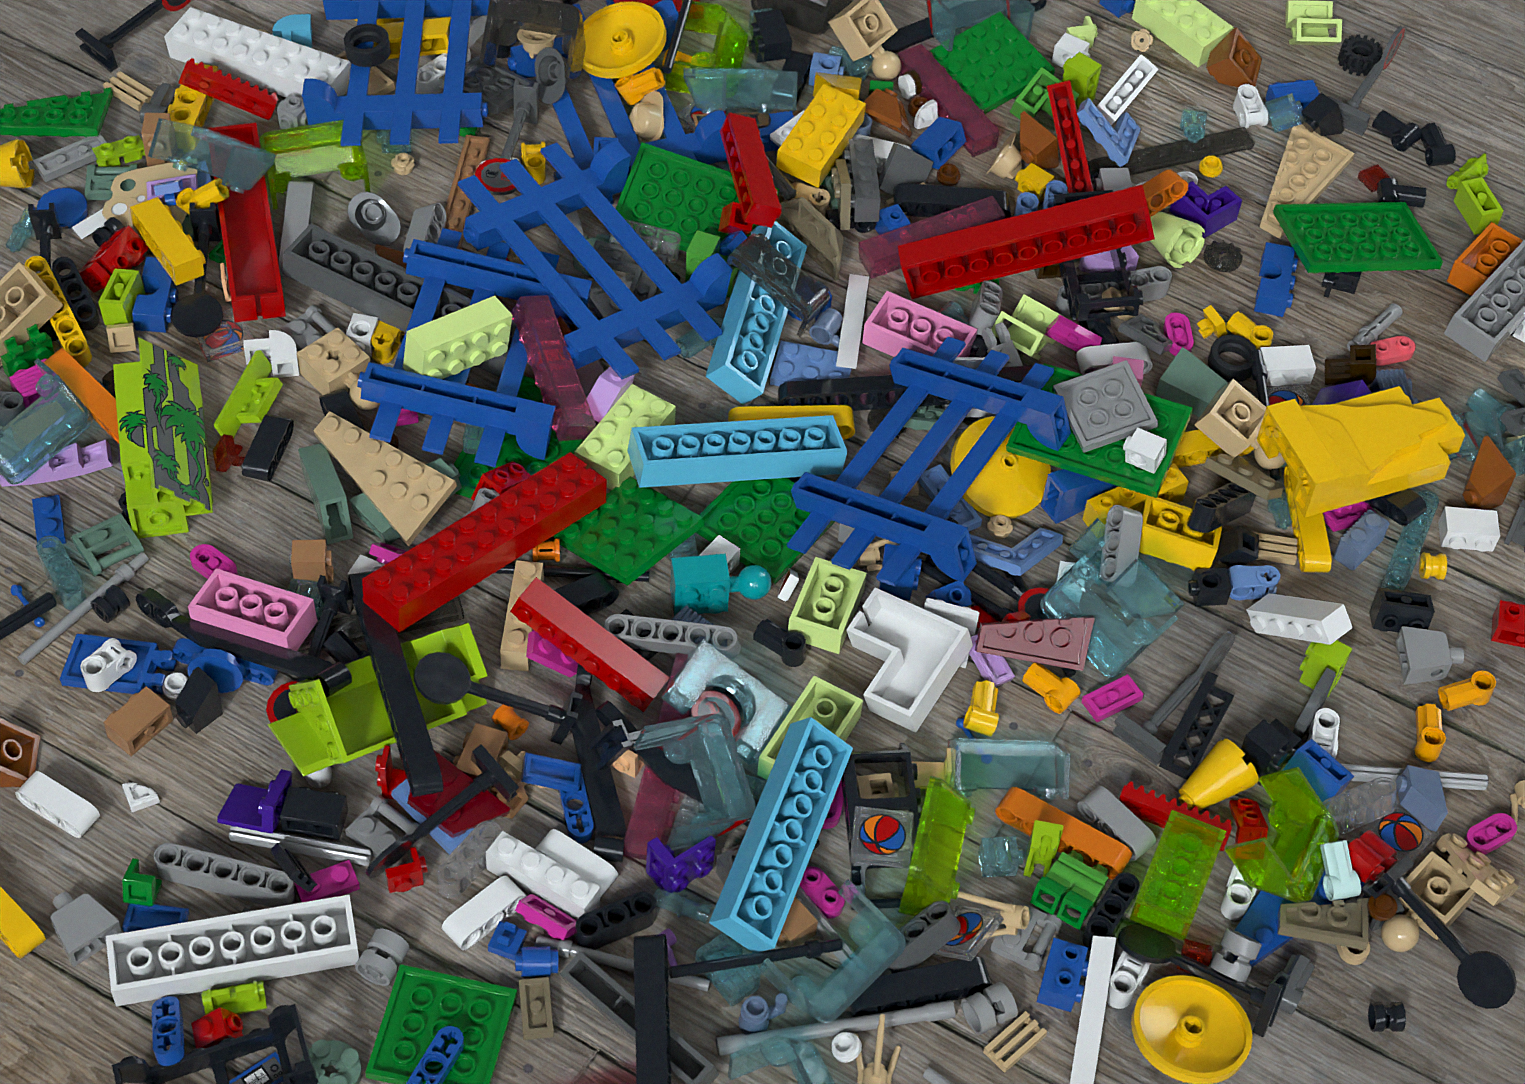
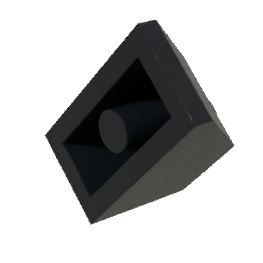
M1320 93L1301 111L1304 120L1303 125L1310 132H1316L1320 136L1341 134L1344 131L1339 105L1323 93Z
M199 666L196 667L175 700L178 722L184 728L189 727L197 734L220 717L223 712L217 683Z

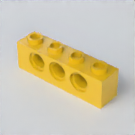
M204 64V68H206V69H207L209 66H212V65H206V64ZM213 66V72H217L218 66ZM184 85L176 88L174 102L169 105L167 113H170L175 147L194 150L215 98Z
M1175 463L1170 465L1157 497L1178 503L1184 499L1189 481ZM1116 487L1087 500L1082 519L1095 537L1098 538L1105 534L1107 514L1111 507L1120 505L1141 513L1147 495L1126 488Z

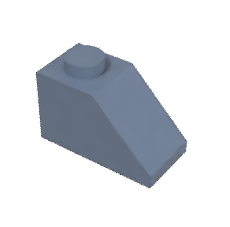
M1407 765L1402 775H1399L1395 782V790L1398 792L1400 805L1429 830L1436 832L1448 814L1439 772Z

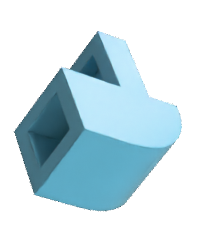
M311 14L288 15L278 20L273 26L272 32L274 36L312 48Z

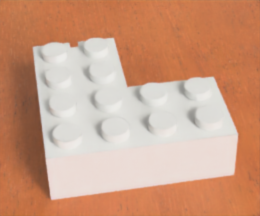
M874 588L862 606L864 613L859 611L846 629L852 647L885 661L863 696L869 711L916 733L973 646L967 628Z

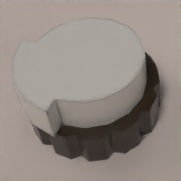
M915 70L906 71L898 78L901 96L905 99L914 97L922 92V81Z

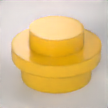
M1206 156L1199 164V171L1206 177H1217L1223 170L1221 160L1216 156Z

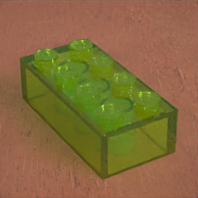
M1172 810L1135 901L1130 919L1185 941L1226 831Z

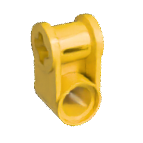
M541 141L540 144H525V142H521L523 167L540 185L546 180V158L540 152L541 148L545 147V141Z
M378 320L377 327L371 338V343L374 347L372 352L373 360L379 364L391 362L396 355L399 345L402 344L400 340L402 335H405V332Z

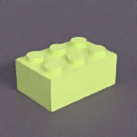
M815 557L789 618L788 632L797 631L804 635L806 644L839 654L847 635L846 629L853 621L863 596L867 573L853 568L848 570L832 564L831 561Z

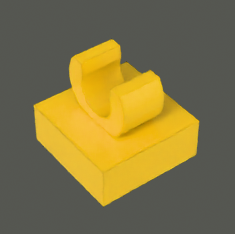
M1210 305L1203 309L1205 319L1197 323V326L1200 328L1198 332L1201 336L1207 338L1214 333L1217 338L1227 335L1225 321L1213 306Z

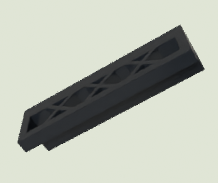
M1209 671L1206 673L1169 741L1159 767L1186 780L1200 763L1234 698V695L1215 687L1218 675ZM1210 695L1225 701L1223 706L1212 708L1208 701ZM1209 716L1213 725L1201 728L1197 719ZM1198 736L1202 745L1190 748L1186 739ZM1187 756L1191 764L1189 770L1174 764L1176 758Z

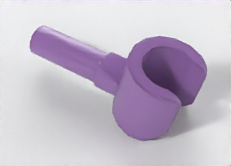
M668 928L659 934L666 935L668 961L670 966H676L678 964L670 946L674 945L677 940L674 933Z

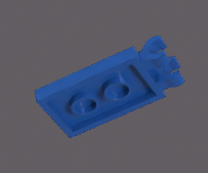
M76 634L59 679L62 686L88 689L81 672V663L99 649L105 641L111 638ZM115 638L124 649L133 651L137 655V660L130 671L123 674L104 691L135 694L147 686L154 693L164 695L162 686L166 676L155 672L157 667L165 671H174L177 663L176 660L172 659L174 652L169 650L160 651L157 643Z

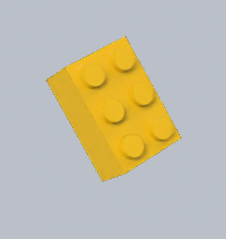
M1147 495L1141 510L1143 525L1139 552L1163 559L1169 563L1190 568L1193 571L1195 569H1210L1218 550L1222 526L1209 533L1195 531L1187 526L1191 508Z

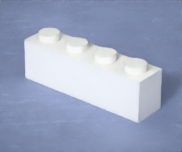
M1142 54L1096 106L1110 125L1117 120L1158 71V68Z
M1268 593L1246 609L1255 633L1330 645L1353 628L1344 604Z
M504 831L499 834L486 851L488 871L499 877L508 876L519 889L528 894L533 893L575 920L583 914L597 909L600 905V886Z

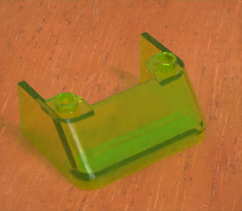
M692 1L684 30L717 35L713 52H698L693 55L691 63L675 61L672 72L670 74L666 73V90L722 99L732 98L737 93L748 44V34L723 6Z
M344 120L269 131L260 136V148L273 210L278 209L276 193L287 191L288 183L294 177L339 170L341 177L345 180L356 181L362 179L365 192H371L368 164L362 142L361 146H341Z
M1295 767L1260 776L1259 778L1260 783L1273 801L1268 813V820L1278 834L1272 846L1264 837L1226 846L1225 852L1250 887L1295 903L1310 901L1313 898L1325 870L1320 845L1338 841L1339 832L1336 822L1300 768Z
M930 776L908 875L898 910L899 913L916 916L936 901H946L950 904V900H956L958 896L960 882L955 881L966 826L967 824L972 825L976 808H972L971 801L942 778Z

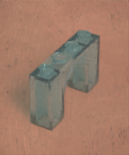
M703 639L691 651L661 698L684 715L697 702L706 687L718 686L730 691L742 706L744 721L728 749L751 766L759 759V756L792 707L782 697L774 694L762 685L758 679L753 678L741 669L736 662L728 659L715 646Z

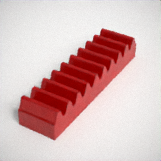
M194 58L186 61L178 82L181 85L266 120H270L278 101L277 93L274 92L269 95L266 88L263 91H259L258 85L250 87L249 81L242 84L239 77L233 80L230 73L223 76L220 69L217 72H213V66H209L206 69L203 62L196 65Z
M1132 781L1124 785L1119 797V801L1139 819L1224 851L1232 830L1230 819L1221 823L1219 815L1211 819L1207 810L1200 815L1198 807L1195 806L1190 811L1186 802L1181 806H1177L1176 798L1167 802L1165 794L1157 798L1153 789L1146 794L1144 793V786L1141 785L1136 790Z

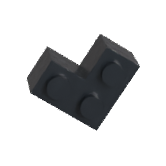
M781 9L754 13L753 23H750L752 40H749L750 54H754L756 62L790 59L792 39Z
M1263 719L1246 734L1241 746V750L1245 755L1241 758L1246 765L1250 762L1253 764L1259 778L1257 784L1261 786L1266 780L1272 781L1279 775L1282 770L1281 767L1289 762L1299 748L1302 739L1278 719H1275L1270 724Z

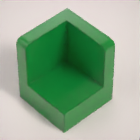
M132 858L122 879L123 902L153 906L162 887L161 879H155V876L139 873V859Z

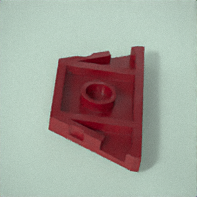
M436 751L435 755L443 779V792L413 797L410 790L407 801L408 805L427 819L474 782L472 778ZM489 791L481 792L439 825L438 828L454 838L466 833L471 828L476 829L486 825L492 819L507 816L511 808Z

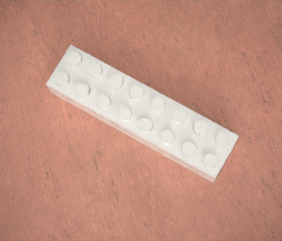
M192 7L186 11L164 36L170 58L185 63L194 58L195 63L203 62L206 65L218 66V70H222L223 76L230 73L231 78L234 80L239 77L242 83L249 81L251 86L258 85L262 90L266 88L268 92H275L277 95L286 98L291 93L302 98L304 79H318L328 83L335 90L337 96H344L348 91L351 70L350 61Z
M350 895L106 936L111 993L116 1006L156 1000L166 996L207 991V989L213 990L251 983L255 980L265 981L356 965L359 959Z

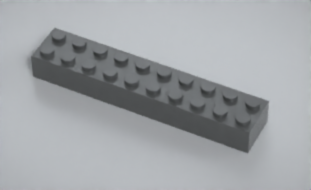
M312 224L284 251L283 275L369 316L378 317V320L406 333L425 278L406 274V268ZM444 287L433 320L468 307L471 299ZM512 319L508 351L499 357L482 362L477 367L501 377L518 321Z

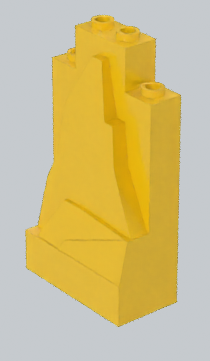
M1398 386L1331 405L1299 406L1295 399L1269 405L1264 413L1257 442L1268 459L1278 457L1279 452L1298 481L1293 500L1306 518L1444 479L1451 463L1448 455L1459 452L1465 434L1462 427L1457 424L1451 415L1450 409L1444 405L1440 397L1412 405L1410 398Z

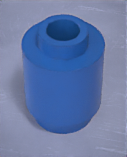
M550 946L521 947L520 953H515V971H521V977H550L551 973H558V950L550 949Z

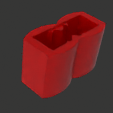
M1371 830L1366 831L1362 836L1348 844L1352 869L1358 874L1359 879L1363 883H1367L1370 880L1377 881L1383 872L1387 873L1397 862L1394 857L1398 852Z

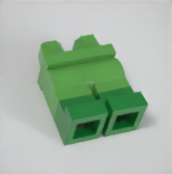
M1072 850L1068 854L1062 852L1045 877L1042 876L1038 881L1030 903L1051 915L1060 906L1056 917L1080 930L1096 902L1101 897L1109 877H1107V868L1099 864L1094 865L1092 868L1083 863L1084 858L1082 855ZM1041 895H1051L1055 899L1054 903L1045 902ZM1067 909L1078 910L1081 913L1080 917H1072L1068 914Z

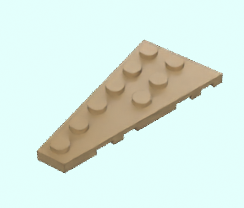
M1294 121L1259 228L1280 239L1285 233L1273 214L1275 205L1313 204L1350 164L1355 153L1324 136H1320L1316 132L1308 131L1304 125Z
M330 411L313 430L319 441L342 465L345 472L352 477L356 485L376 509L383 514L392 528L399 533L408 547L457 487L455 480L384 441L369 438L370 433Z

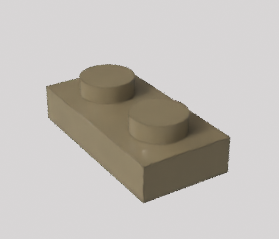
M549 977L519 980L523 1040L554 1037Z

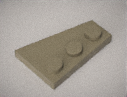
M836 159V166L831 168V182H833V190H835V198H837L840 230H850L851 181L846 160Z
M1220 453L1217 456L1207 457L1204 467L1265 500L1280 498L1284 488L1276 483L1273 478L1265 475L1240 455L1233 458L1229 454Z
M1360 898L1354 903L1333 900L1332 904L1318 905L1315 902L1281 904L1278 910V934L1366 950L1368 945V898Z

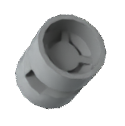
M380 928L372 935L367 944L368 949L364 950L355 969L366 980L376 985L388 986L398 970L397 965L402 963L409 951V945L395 932Z
M1227 928L1220 942L1223 949L1222 951H1216L1210 967L1230 978L1246 983L1252 969L1249 962L1250 960H1256L1262 944L1244 934ZM1234 954L1239 956L1236 961H1233Z
M1000 981L983 989V994L977 992L961 1002L962 1011L967 1023L978 1035L995 1028L996 1022L1003 1024L1017 1017L1018 1014L1017 1005L1011 992Z

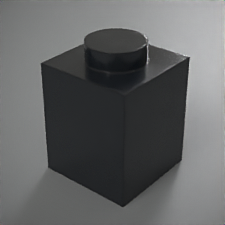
M1238 526L1220 536L1217 550L1218 561L1232 567L1235 565H1246L1259 558L1258 534Z

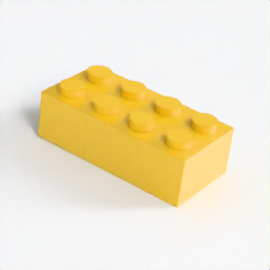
M823 84L778 149L776 167L819 188L836 163V159L840 157L847 147L849 140L853 138L863 123L866 103Z

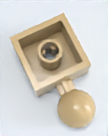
M854 0L828 22L853 61L871 54L874 58L872 61V71L878 79L890 81L899 75L901 71L900 58L891 51H885L881 46L898 30L879 0Z
M338 327L297 352L299 373L322 395L345 388L347 392L350 391V399L359 409L371 410L380 404L361 399V388L357 387L360 372L366 371L370 357Z
M1232 379L1215 394L1195 423V426L1233 458L1251 445L1255 449L1254 456L1257 463L1264 469L1280 468L1285 463L1280 452L1278 457L1268 459L1257 442L1266 406L1237 381Z
M1433 851L1405 879L1412 886L1411 889L1447 928L1470 905L1476 894L1464 882L1466 877L1458 873ZM1401 897L1399 900L1404 908V915L1397 914L1393 918L1386 920L1381 928V937L1384 944L1396 952L1409 951L1417 944L1419 939L1418 927H1421L1436 940L1439 939Z

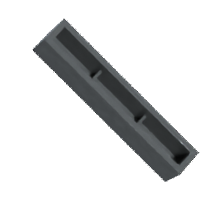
M580 951L563 969L560 975L567 985L636 1043L635 997ZM670 1028L671 1074L682 1084H711L719 1075L715 1066Z

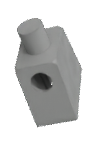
M1402 626L1395 641L1404 684L1442 680L1447 677L1452 664H1462L1464 661L1463 648H1449L1447 636L1444 632Z
M62 892L53 900L57 911L52 913L50 918L73 967L106 947V936L122 933L119 921L89 894H82L73 900L68 892Z

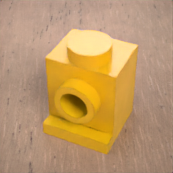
M1030 163L1025 169L1019 170L1015 177V181L1018 182L1017 190L1022 193L1030 192L1036 195L1039 205L1044 200L1047 184L1053 181L1055 176Z

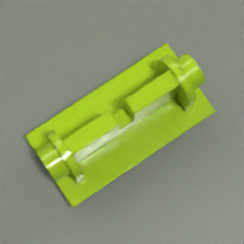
M139 135L127 136L122 140L103 143L92 148L97 158L96 163L98 167L121 165L119 157L122 156L125 164L141 160L145 156L143 141Z
M1484 153L1479 158L1468 159L1459 168V171H1456L1447 178V187L1458 190L1461 181L1479 177L1484 178L1488 174L1486 154Z
M255 980L251 983L213 990L207 989V991H202L201 993L205 1015L219 1007L236 1014L267 1009L263 980Z

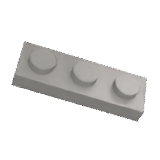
M99 134V137H86L33 160L34 168L43 180L48 182L96 161L97 158L92 148L107 142L101 134Z

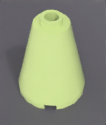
M1161 211L1150 217L1155 237L1150 242L1168 264L1174 268H1182L1184 266L1181 264L1187 261L1191 263L1195 260L1205 242V239L1202 238V232L1205 233V231L1199 224Z

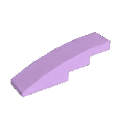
M103 440L80 448L77 443L54 451H51L48 446H44L0 462V485L6 487L52 482L111 467L113 463L110 444Z

